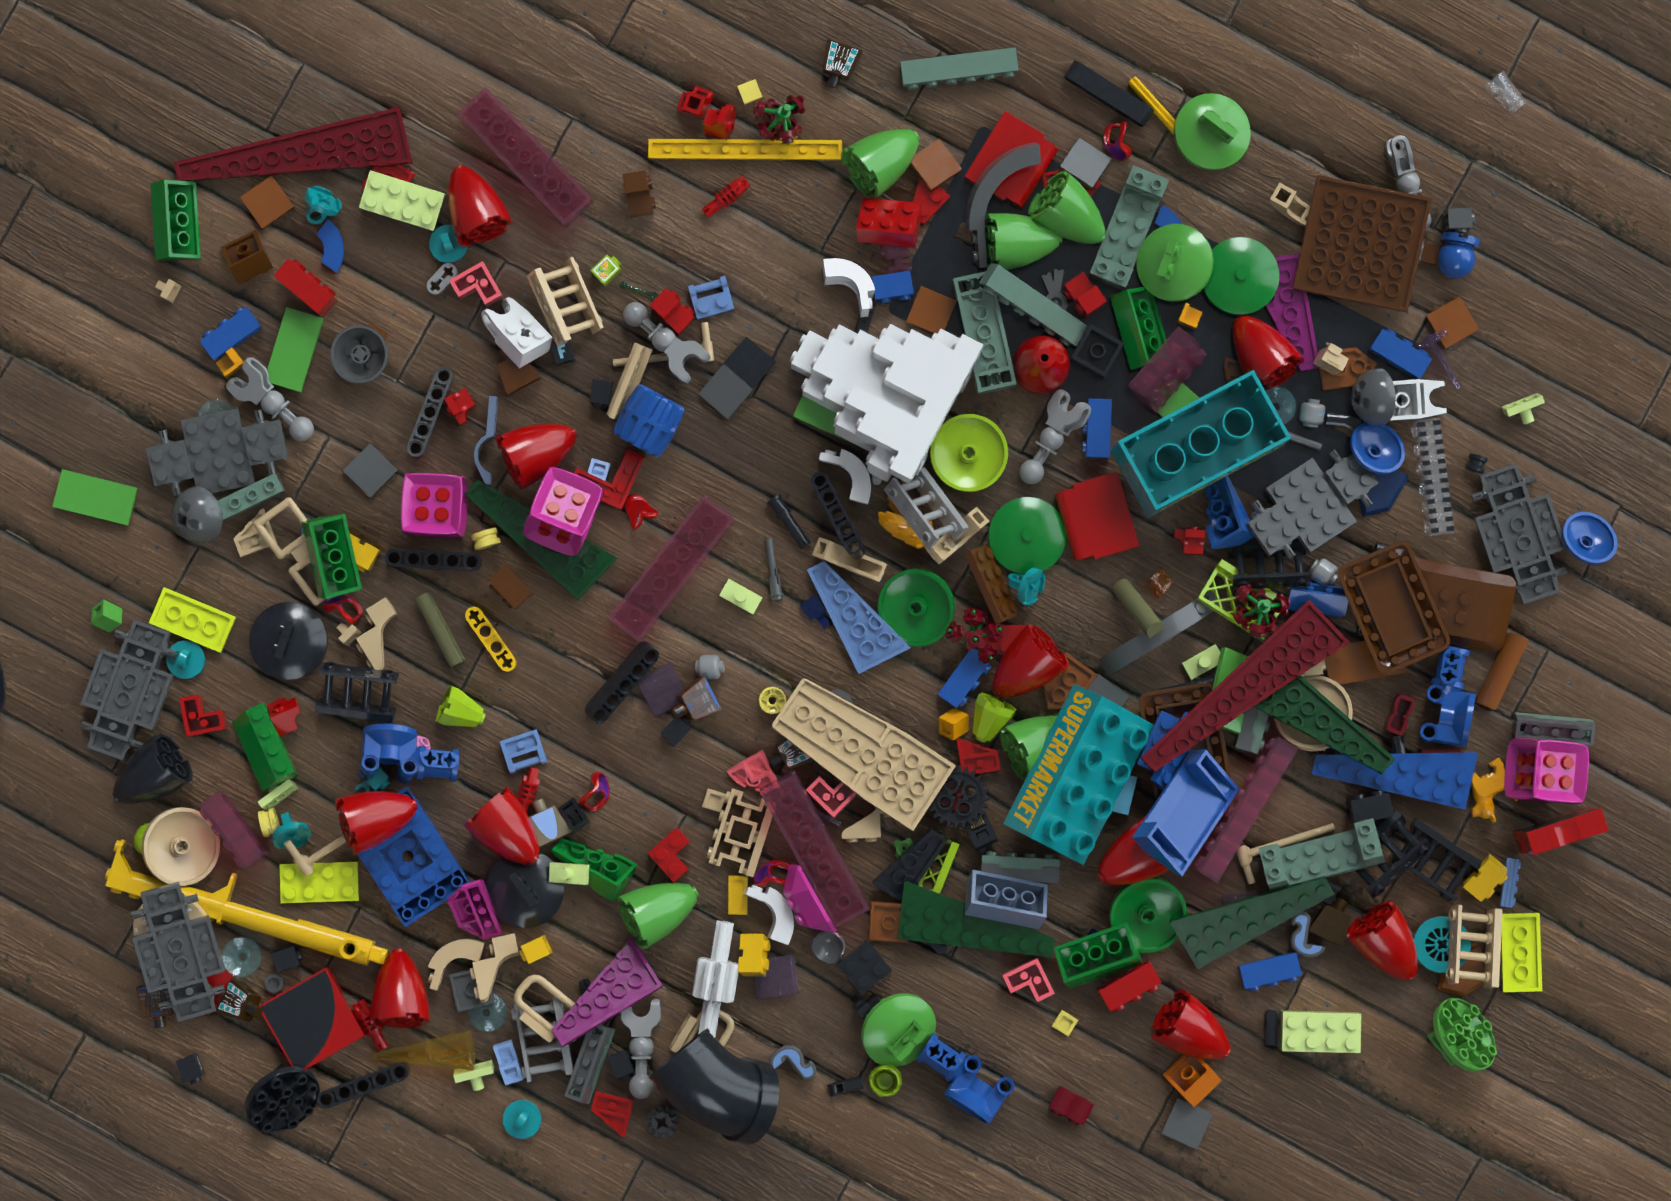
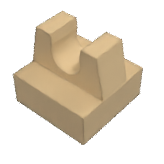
M168 279L166 284L158 280L155 287L162 291L160 294L162 298L173 303L182 286Z
M341 622L337 626V629L342 633L338 639L348 647L362 634L354 625L348 628Z

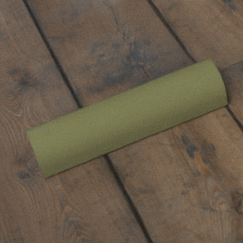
M1121 579L1113 586L1115 596L1148 638L1165 629L1164 624L1129 580Z
M424 593L415 598L450 668L465 662V658L431 593Z

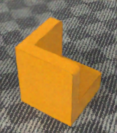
M1186 303L1177 323L1195 330L1202 312L1190 307V304Z
M232 347L226 351L227 354L216 362L226 378L240 370L244 363Z
M956 708L949 710L939 717V734L953 741L969 730V715Z

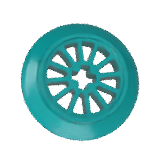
M1439 916L1425 921L1418 928L1414 937L1418 960L1427 969L1438 973H1446L1448 968V961L1444 960V953L1449 957V939L1447 937L1450 933V920L1448 917ZM1461 924V932H1467L1465 927ZM1442 929L1448 930L1445 937H1443ZM1434 930H1440V937L1437 936ZM1432 933L1436 940L1428 937V935ZM1428 939L1434 944H1425V940ZM1461 940L1460 951L1470 952L1471 940ZM1446 941L1447 943L1445 946L1447 948L1438 949L1439 944L1437 942ZM1426 947H1434L1430 952L1426 951ZM1437 951V954L1434 959L1429 956L1433 952ZM1439 953L1442 955V961L1436 960ZM1460 959V967L1466 962L1465 959Z

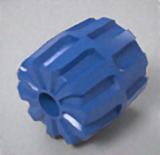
M639 384L624 404L613 432L618 437L641 450L659 457L674 437L685 409L650 388Z

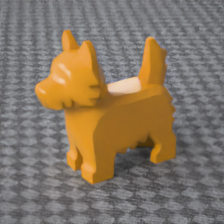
M1496 758L1488 763L1490 767L1494 768L1493 773L1479 777L1474 772L1471 782V789L1476 801L1475 806L1471 808L1472 817L1490 818L1492 823L1496 822L1492 798L1497 793L1505 790V769L1500 758Z

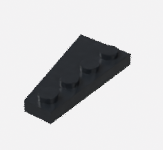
M930 828L879 874L872 883L899 901H902L904 881L918 885L948 841L947 837Z

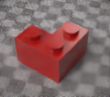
M1084 272L1063 286L1065 289L1063 291L1064 295L1069 301L1072 299L1075 303V311L1080 317L1083 315L1085 319L1102 308L1107 302L1098 287L1092 285Z
M665 288L650 304V308L680 336L695 320L693 316L695 312L688 305L683 307L680 304V296L672 289L668 291Z
M198 694L179 698L186 737L228 729L225 710L205 713L202 695Z
M678 827L648 852V855L673 882L689 869L676 855L690 842Z

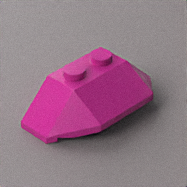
M791 864L788 867L783 894L786 898V905L795 914L796 922L800 926L836 932L835 926L827 915L801 866Z
M483 879L461 885L447 899L459 928L477 935L483 940L502 935L498 917L495 914Z

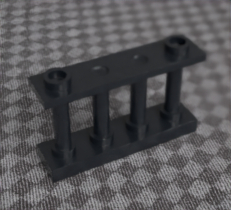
M1298 538L1289 545L1296 554L1294 556L1296 573H1284L1282 556L1287 555L1281 550L1269 556H1274L1276 573L1265 574L1263 557H1268L1257 539L1248 540L1239 546L1228 547V558H1235L1237 575H1233L1232 590H1238L1240 586H1247L1248 584L1251 585L1250 589L1310 587L1312 574L1311 572H1304L1302 555H1306V549ZM1255 557L1257 574L1245 575L1243 558Z
M330 661L321 663L318 674L325 675L324 697H319L316 704V713L393 723L396 708L389 706L391 684L397 683L399 673L389 669L375 670L339 665ZM333 676L345 677L343 700L332 698ZM353 679L364 680L362 703L351 701ZM372 681L383 683L382 705L380 706L370 703Z
M1398 810L1393 813L1394 816L1386 819L1376 829L1380 844H1384L1399 861L1391 868L1386 863L1378 864L1377 866L1384 874L1376 881L1364 868L1355 870L1369 885L1366 890L1372 899L1380 896L1386 887L1418 859L1425 857L1432 848L1426 838L1419 842L1404 827V824L1407 822ZM1395 832H1399L1414 847L1406 855L1390 840V837Z
M1414 818L1410 824L1414 827L1412 835L1418 840L1420 836L1423 837L1425 834L1430 838L1429 842L1432 848L1425 857L1418 860L1414 867L1410 866L1407 870L1441 892L1439 896L1447 902H1450V900L1456 902L1458 898L1453 895V892L1468 870L1472 868L1478 869L1482 862L1418 818ZM1407 841L1401 851L1406 855L1412 850L1413 846ZM1441 845L1446 849V855L1429 879L1420 871L1435 849ZM1394 854L1389 855L1393 865L1399 861ZM1457 856L1463 860L1462 866L1445 890L1436 882L1451 860Z

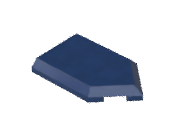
M1399 470L1383 475L1371 472L1378 484L1367 493V496L1373 503L1371 506L1366 508L1361 499H1359L1362 516L1366 517L1389 511L1409 476Z

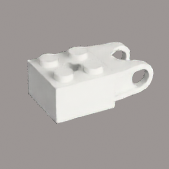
M510 297L503 299L502 306L505 314H497L490 309L482 311V320L495 338V343L519 368L549 352L553 337L514 299Z
M1420 379L1393 381L1396 399L1401 398V402H1395L1394 413L1390 421L1419 419L1447 413L1446 408L1435 407L1429 400L1431 391L1445 386L1444 381Z

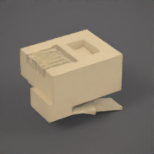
M1326 342L1325 345L1327 347L1319 351L1313 364L1332 375H1336L1343 371L1349 358L1340 354L1342 352L1341 348Z

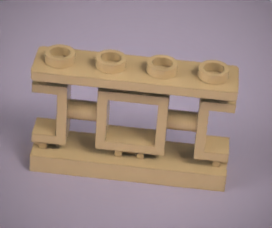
M732 788L731 792L727 791L724 800L727 803L726 809L720 812L718 819L721 822L720 828H715L712 840H716L714 847H709L706 858L710 859V864L719 867L723 858L739 862L741 866L738 873L754 877L777 802L762 798L760 806L757 807L741 802L743 792ZM734 795L738 796L736 804L745 807L742 818L732 815L730 822H727ZM767 805L760 831H756L758 823L749 820L752 809L762 812L763 806ZM735 820L753 826L748 844L729 839ZM722 833H726L724 841L733 844L730 855L720 852L718 859H715ZM752 842L756 844L748 869L744 868L746 860L737 858L740 847L750 849Z

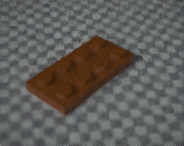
M988 544L966 552L965 556L995 624L1018 616L1017 606L1012 601L1009 587L1004 583L1001 569L997 566L993 551L989 548Z

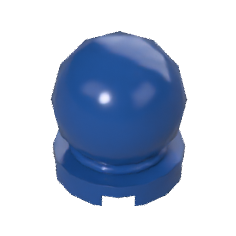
M1443 232L1441 241L1445 245L1440 248L1437 255V266L1441 273L1451 279L1466 277L1475 265V254L1472 249L1479 248V238L1468 235V239L1458 237L1459 233Z

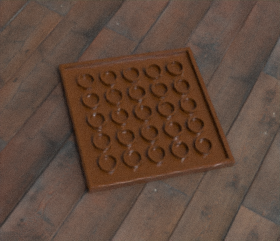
M1317 175L1293 290L1407 313L1432 198Z

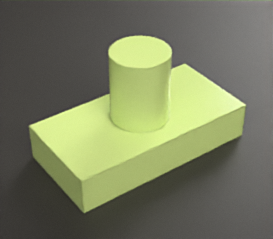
M1536 393L1502 406V410L1508 417L1520 413L1523 424H1528L1534 421L1531 408L1545 402L1543 396Z
M728 579L719 595L751 614L755 613L763 598Z
M1216 644L1181 663L1190 680L1217 666L1220 651Z
M288 779L280 786L278 785L268 790L269 794L259 800L258 803L262 809L268 811L299 788L292 780Z
M551 862L549 882L587 885L589 883V865Z
M489 1060L455 1069V1083L470 1080L473 1091L483 1089L484 1084L481 1076L494 1073L493 1062Z

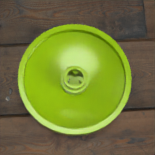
M963 414L949 419L940 427L931 444L930 458L935 473L946 485L958 491L975 492L991 486L1001 476L1008 460V446L1004 434L994 422L980 415Z

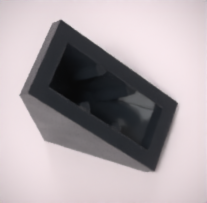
M574 797L558 808L573 833L578 832L591 822Z

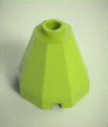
M449 685L442 698L444 701L442 705H439L435 721L449 726L477 727L478 724H482L485 718L484 709L460 689Z
M986 693L979 694L975 702L973 723L975 739L983 743L991 741L1012 719L1017 709L1006 701H1003V703L998 701L999 698Z

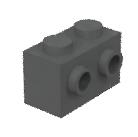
M1472 208L1447 209L1442 214L1443 232L1459 233V236H1464V233H1467L1472 228V225H1475V213H1472Z

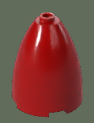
M459 165L453 169L448 185V207L452 227L459 245L470 247L473 242L482 241L486 243L508 231L506 227L513 224V221L506 206L490 184L469 167Z
M1240 315L1233 321L1234 348L1242 371L1246 374L1254 370L1264 389L1271 387L1275 389L1297 372L1296 367L1298 364L1304 363V358L1290 341L1267 323L1248 315Z
M1040 335L1025 340L1019 345L1013 355L1012 365L1015 379L1023 389L1030 393L1046 394L1057 390L1062 386L1069 374L1070 359L1067 350L1058 340L1049 336Z
M535 424L510 430L496 436L495 439L498 449H502L503 462L515 484H519L521 490L543 478L550 467H557L575 445L577 434L574 428H570L568 425Z
M1029 623L1016 636L1003 654L994 675L992 691L998 698L1002 697L1004 699L1027 694L1059 676L1069 667V661L1063 652L1059 653V649L1054 644L1055 641L1036 625L1032 627Z
M506 787L501 794L498 793L472 819H469L464 824V827L479 842L496 854L523 865L529 863L532 865L540 858L537 855L540 853L536 832L524 807L512 791Z
M362 792L335 799V808L337 811L340 810L338 814L340 828L348 848H353L352 855L367 851L394 836L413 818L415 810H418L415 799L393 792Z
M1145 817L1129 827L1113 843L1103 857L1098 868L1099 873L1097 874L1102 884L1105 882L1107 885L1134 884L1154 878L1170 870L1143 851L1132 838Z
M1392 901L1382 902L1369 908L1370 912L1365 914L1361 920L1356 918L1347 930V937L1354 947L1381 971L1401 980H1412L1417 975L1418 957L1414 938L1405 917L1398 906L1393 904Z
M393 949L384 960V965L382 964L376 978L371 1003V1025L376 1028H384V1025H387V1027H395V1029H406L423 1026L424 1021L430 1023L427 993L419 970L407 952H404L403 949Z
M1184 989L1176 991L1173 995L1174 998L1168 1004L1164 1003L1157 1013L1151 1027L1154 1029V1034L1151 1038L1161 1045L1186 1056L1208 1060L1226 1058L1231 1051L1230 1042L1219 1021L1203 1003Z

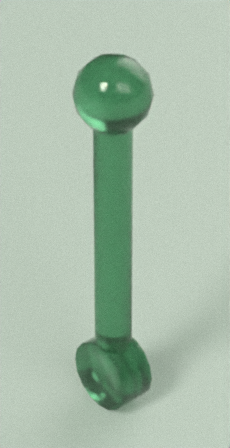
M622 281L619 284L620 288L622 289L627 288L645 294L647 296H650L653 300H655L658 297V293L656 292L651 293L633 287L631 285H628L625 281Z

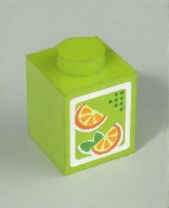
M606 255L590 271L606 286L622 270L619 267L621 263L614 256L610 258Z

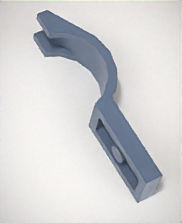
M489 396L486 435L479 440L474 450L475 464L487 485L492 484V474L485 471L481 466L479 457L482 446L488 440L495 438L499 399L496 396Z

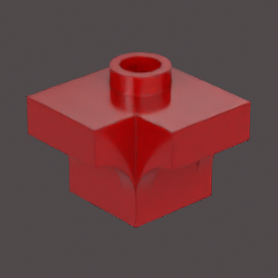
M695 86L692 92L682 93L676 110L704 120L714 93Z
M727 104L725 107L722 106L720 110H708L703 122L705 135L728 139L729 134L734 130V122L737 117L733 105Z
M464 388L444 398L447 403L445 405L447 412L450 416H455L460 426L468 423L467 414L476 407L467 389Z
M1188 527V530L1173 531V539H1177L1182 545V554L1203 555L1205 530H1199V527Z
M283 697L268 704L270 719L280 736L298 729L295 717L300 713V708L295 697L288 701L286 697Z

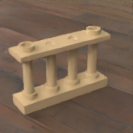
M573 257L562 263L564 268L544 274L540 267L527 275L557 347L568 342L571 339L570 335L590 328L592 334H595L604 328L602 319L595 309L579 272V266ZM567 275L571 286L552 292L547 281ZM575 293L579 303L563 309L558 308L555 302L556 298ZM582 310L586 321L567 327L562 317Z
M1462 905L1451 906L1448 914L1450 938L1449 960L1446 970L1447 984H1458L1459 979L1483 981L1484 988H1498L1502 909L1487 910L1485 915L1462 912ZM1462 920L1485 922L1487 925L1486 933L1461 932ZM1461 940L1484 942L1486 944L1485 953L1460 951ZM1460 959L1483 961L1485 963V971L1483 973L1459 971Z

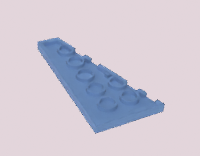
M825 561L807 569L858 674L911 648Z

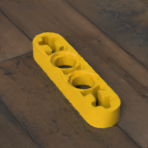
M478 607L468 608L465 618L493 659L503 671H513L516 668L517 661L485 614ZM472 610L474 612H479L477 617L480 621H482L483 618L485 620V622L479 624L477 628H475L474 626L475 624H478L476 620H470L469 618L471 616L470 612ZM483 626H489L491 629V633L487 637H483L480 634V629ZM493 642L501 643L502 649L500 652L494 653L491 650ZM505 650L508 654L504 656L508 660L512 659L513 661L511 662V668L503 667L505 662L502 657L499 660L497 659V656L502 655Z

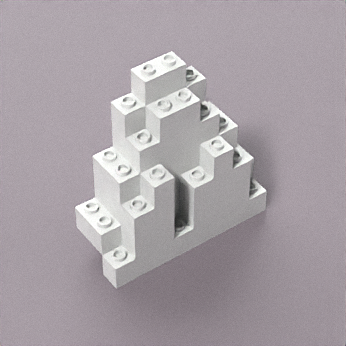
M840 324L837 329H832L828 340L810 330L807 335L803 334L799 341L801 346L798 352L794 351L789 360L792 362L791 369L809 377V379L806 378L801 386L803 389L802 396L837 413L833 425L835 427V434L869 451L866 458L867 472L886 482L889 481L891 475H894L910 484L914 475L918 476L923 467L928 449L959 392L962 393L971 378L973 366L983 349V344L962 334L961 338H958L943 329H940L938 334L934 333L930 339L911 329L910 333H907L892 324L887 329L884 328L879 336L880 339L862 330L857 334Z

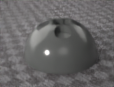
M350 326L342 330L334 339L330 352L331 362L336 372L345 380L353 383L369 382L377 378L386 367L388 361L387 344L376 330L368 326Z
M1375 368L1366 371L1356 380L1351 392V403L1355 413L1364 422L1375 426L1386 425L1391 420L1395 409V388L1388 372L1382 368Z
M194 486L183 491L175 500L172 508V521L177 532L186 540L194 543H209L214 541L220 534L222 513L216 498L207 489Z

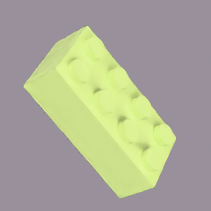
M370 170L359 208L434 231L445 193Z
M1280 1010L1279 1050L1290 1052L1361 1053V1013Z

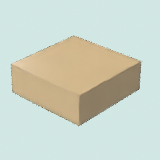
M708 788L702 807L721 812L726 794Z

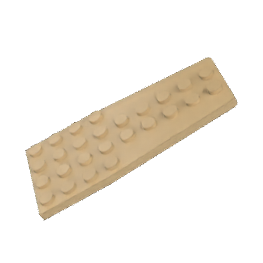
M805 678L800 681L772 724L774 730L861 798L911 831H914L956 766L909 734Z

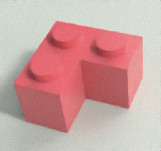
M483 261L449 280L460 300L475 291H478L487 307L504 298Z
M820 776L806 789V792L833 819L858 795L842 782L833 790Z
M1037 957L1001 974L1010 993L1028 985L1037 1002L1055 994Z

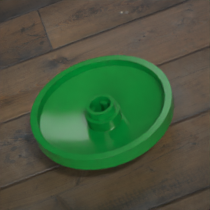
M1246 237L1227 239L1212 249L1214 258L1213 271L1208 283L1203 288L1209 301L1216 308L1232 315H1248L1265 307L1275 295L1279 284V268L1271 251L1262 243Z
M1022 497L1009 501L996 512L990 523L988 540L995 559L1004 568L1011 572L1025 575L1031 568L1036 567L1043 572L1057 562L1066 544V531L1060 514L1053 506L1038 498Z
M908 569L894 575L884 585L878 600V614L909 646H926L936 642L945 635L947 627L955 617V600L947 583L937 574L925 569Z
M1154 877L1142 882L1124 885L1112 900L1109 910V922L1111 927L1127 922L1139 953H1153L1169 947L1179 938L1169 920L1186 916L1187 907L1183 896L1173 884L1162 878Z

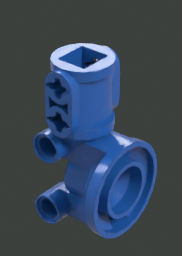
M1448 646L1445 650L1438 652L1435 678H1431L1432 686L1427 690L1428 702L1433 705H1442L1439 724H1424L1420 730V738L1426 743L1437 742L1467 748L1476 697L1474 693L1462 691L1464 690L1462 678L1465 661L1469 657L1470 651ZM1451 654H1453L1455 658L1453 662H1450V658H1447L1450 657ZM1447 673H1450L1452 678L1450 681H1446V677L1443 676H1447ZM1435 690L1439 691L1441 697L1433 699L1430 693ZM1425 729H1432L1434 736L1428 738L1423 732Z
M396 724L369 725L363 728L361 762L357 774L360 779L367 781L374 777L379 764L398 765L396 778L402 784L410 783L414 776L416 779L432 777L456 782L459 750L426 749L425 746L417 748L418 732L413 728Z
M933 1033L916 1061L920 1064L924 1062L945 1076L944 1080L947 1082L951 1081L943 1094L949 1101L969 1115L989 1125L1007 1096L1013 1092L1014 1082L1010 1078L1004 1077L998 1080L992 1088L975 1077L981 1068V1060L977 1056L965 1058L967 1054L962 1051L958 1053L937 1039L939 1036ZM936 1047L935 1055L930 1057V1050ZM952 1058V1065L946 1068L947 1061ZM967 1061H972L975 1064V1070H970L967 1067ZM1000 1083H1005L1008 1086L1007 1092H1003L1000 1089Z

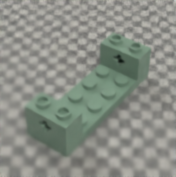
M1132 166L1106 230L1105 238L1100 245L1088 275L1089 278L1119 290H1125L1137 260L1139 249L1145 240L1169 179L1137 166Z
M985 272L953 278L952 281L965 335L983 344V349L973 366V379L977 395L1012 388L1017 384L997 295L987 293L983 290L984 286L979 283Z
M1374 819L1354 823L1355 829L1283 848H1280L1278 843L1260 847L1259 852L1267 884L1271 892L1283 889L1282 887L1298 885L1310 879L1322 876L1327 878L1385 863Z

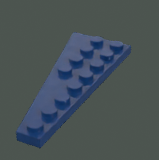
M1478 753L1391 754L1395 761L1382 775L1345 755L1315 756L1311 774L1465 809Z

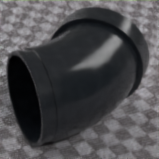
M708 1028L683 1046L648 1077L656 1085L660 1093L681 1113L699 1125L720 1133L725 1139L746 1145L758 1142L770 1128L778 1107L779 1080L774 1067L766 1061L735 1056L716 1037H713Z

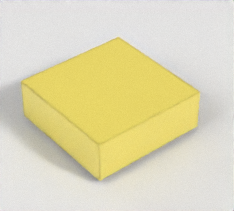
M756 79L737 86L744 105L762 98Z
M1061 1010L1052 1027L1069 1036L1078 1019Z

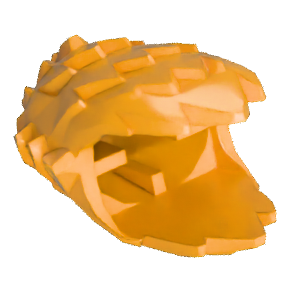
M888 496L887 499L890 502L888 505L894 513L886 511V513L878 512L880 525L891 533L893 537L904 541L907 545L917 549L925 547ZM928 521V523L934 529L932 521Z

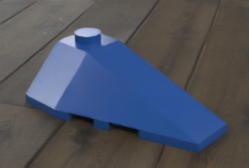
M1229 476L1206 487V496L1208 497L1206 515H1208L1209 524L1206 528L1212 549L1239 546L1255 537L1246 525L1251 520Z

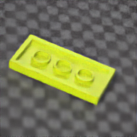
M164 587L149 623L222 653L236 617Z
M359 862L313 863V872L307 876L303 875L296 864H280L281 903L360 901Z
M1540 913L1502 914V992L1542 991Z

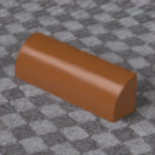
M1511 632L1507 633L1504 646L1498 651L1475 703L1492 711L1497 709L1529 642L1528 639Z

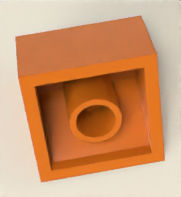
M1182 1055L1163 1074L1193 1107L1200 1103L1222 1081L1202 1059Z

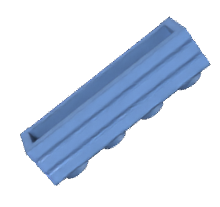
M1505 858L1504 866L1508 868V877L1501 885L1498 906L1513 908L1516 902L1514 894L1517 893L1516 881L1519 880L1517 872L1520 869L1521 862H1519V859Z

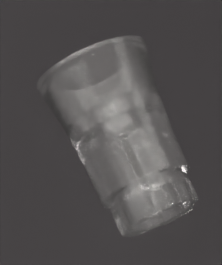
M1504 70L1500 71L1483 87L1505 109H1508L1511 114L1526 102Z

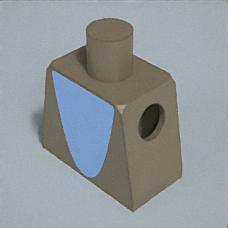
M543 798L532 803L537 814L529 818L535 829L539 847L572 832L556 806L547 809Z

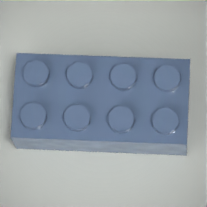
M972 870L966 881L964 915L1040 930L1047 918L1048 885Z

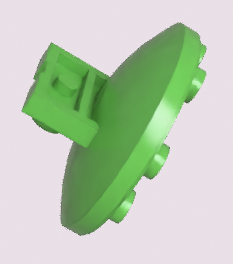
M1213 93L1196 96L1181 108L1174 123L1176 145L1182 156L1198 168L1212 171L1228 168L1244 155L1249 146L1251 130L1248 118L1243 109L1226 96Z
M1169 224L1153 231L1144 240L1137 255V272L1142 285L1152 295L1165 301L1178 302L1195 296L1206 286L1213 271L1214 258L1209 242L1199 231L1183 224Z
M901 993L882 999L865 1017L861 1031L864 1050L873 1061L880 1065L899 1067L913 1062L923 1051L933 1033H935L936 1019L934 1012L925 1000L913 994Z
M1449 998L1440 1003L1434 1011V1030L1427 1035L1428 1039L1438 1048L1451 1067L1456 1064L1470 1072H1480L1488 1068L1493 1063L1497 1054L1491 1023L1483 1017L1476 1005H1471L1464 1000Z

